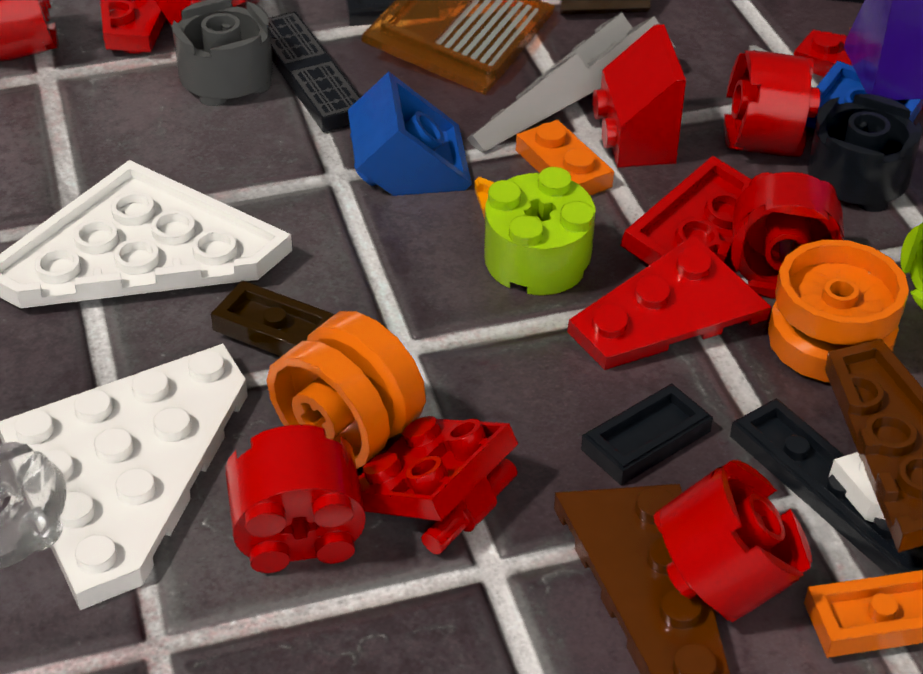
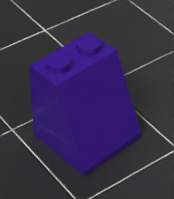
M864 0L845 40L844 49L866 94L882 96L892 100L923 99V0Z

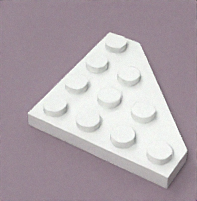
M129 160L0 253V298L19 308H29L237 283L242 280H259L292 252L291 234Z
M224 344L199 351L0 421L1 441L79 610L144 585L154 567L153 555L165 535L171 536L191 500L190 489L200 471H207L225 438L224 428L233 411L239 412L248 396L246 379Z

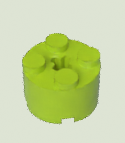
M548 167L540 173L522 174L507 180L496 181L489 187L485 206L484 259L489 273L500 284L510 288V282L527 287V294L540 296L566 291L577 285L583 278L584 270L588 265L590 266L596 210L589 193L571 180V175L567 170L560 167Z

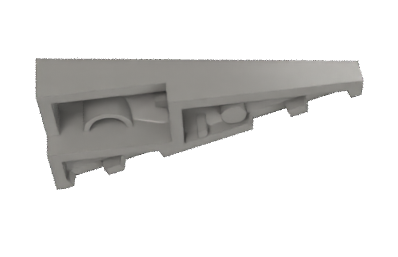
M623 13L604 22L595 29V33L577 44L573 51L551 66L516 96L517 100L505 109L503 108L491 117L489 122L467 137L468 141L474 148L483 153L593 93L594 90L600 89L602 69L652 26L658 25L659 22L653 16L632 27Z

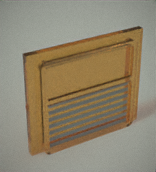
M395 0L362 34V42L486 95L551 17L555 6L542 0Z

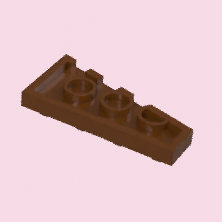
M882 339L829 351L825 366L826 374L860 459L863 461L866 474L897 551L899 553L923 546V387Z
M680 484L555 492L554 510L561 524L568 525L575 539V550L585 568L590 567L601 588V600L610 617L617 618L627 637L626 647L640 674H730L713 608L698 595L693 598L683 596L674 587L667 573V565L673 560L666 548L662 534L656 527L653 515L658 509L682 493Z

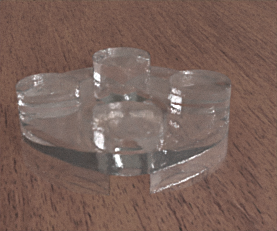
M20 442L0 444V508L3 506L4 498L8 495L11 497L9 504L0 512V569L22 561L35 550L42 551L50 548L59 539L63 530L60 516L66 501L64 475L61 469L41 451L32 450L27 444Z

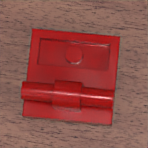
M425 416L414 420L403 429V436L385 453L375 456L364 465L363 473L358 477L364 511L435 520L436 522L422 535L421 540L431 553L441 554L462 531L471 532L496 507V497L518 475L516 466L509 459L505 458L518 445V441L509 423L483 422L478 419H436L433 416Z

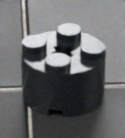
M855 94L854 102L839 105L840 97L831 99L820 108L817 114L807 167L808 174L833 185L837 192V197L841 201L858 204L862 209L870 212L886 210L889 202L902 196L909 187L922 136V126L919 121L915 126L909 119L911 111L907 107L886 97L871 94Z

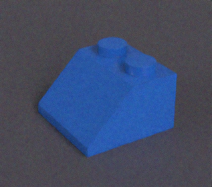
M389 71L348 109L350 137L355 160L354 167L358 175L369 185L375 186L377 184L393 196L465 191L472 185L459 124Z

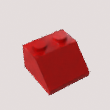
M664 24L652 26L602 69L601 89L594 90L593 92L595 119H602L604 148L612 149L617 168L676 164L686 78Z

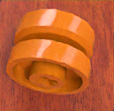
M823 239L799 246L786 255L779 269L775 289L776 301L771 310L768 326L771 348L781 362L799 374L829 383L830 381L825 371L829 351L882 339L893 352L899 332L898 325L904 313L909 294L905 273L892 258L873 247L853 241Z
M339 311L308 335L307 341H301L272 363L266 380L270 400L284 426L304 424L325 428L326 438L340 444V436H342L352 446L357 469L376 456L386 446L388 439L400 434L404 428L421 415L426 403L424 380L414 358L401 341L380 322L357 311Z

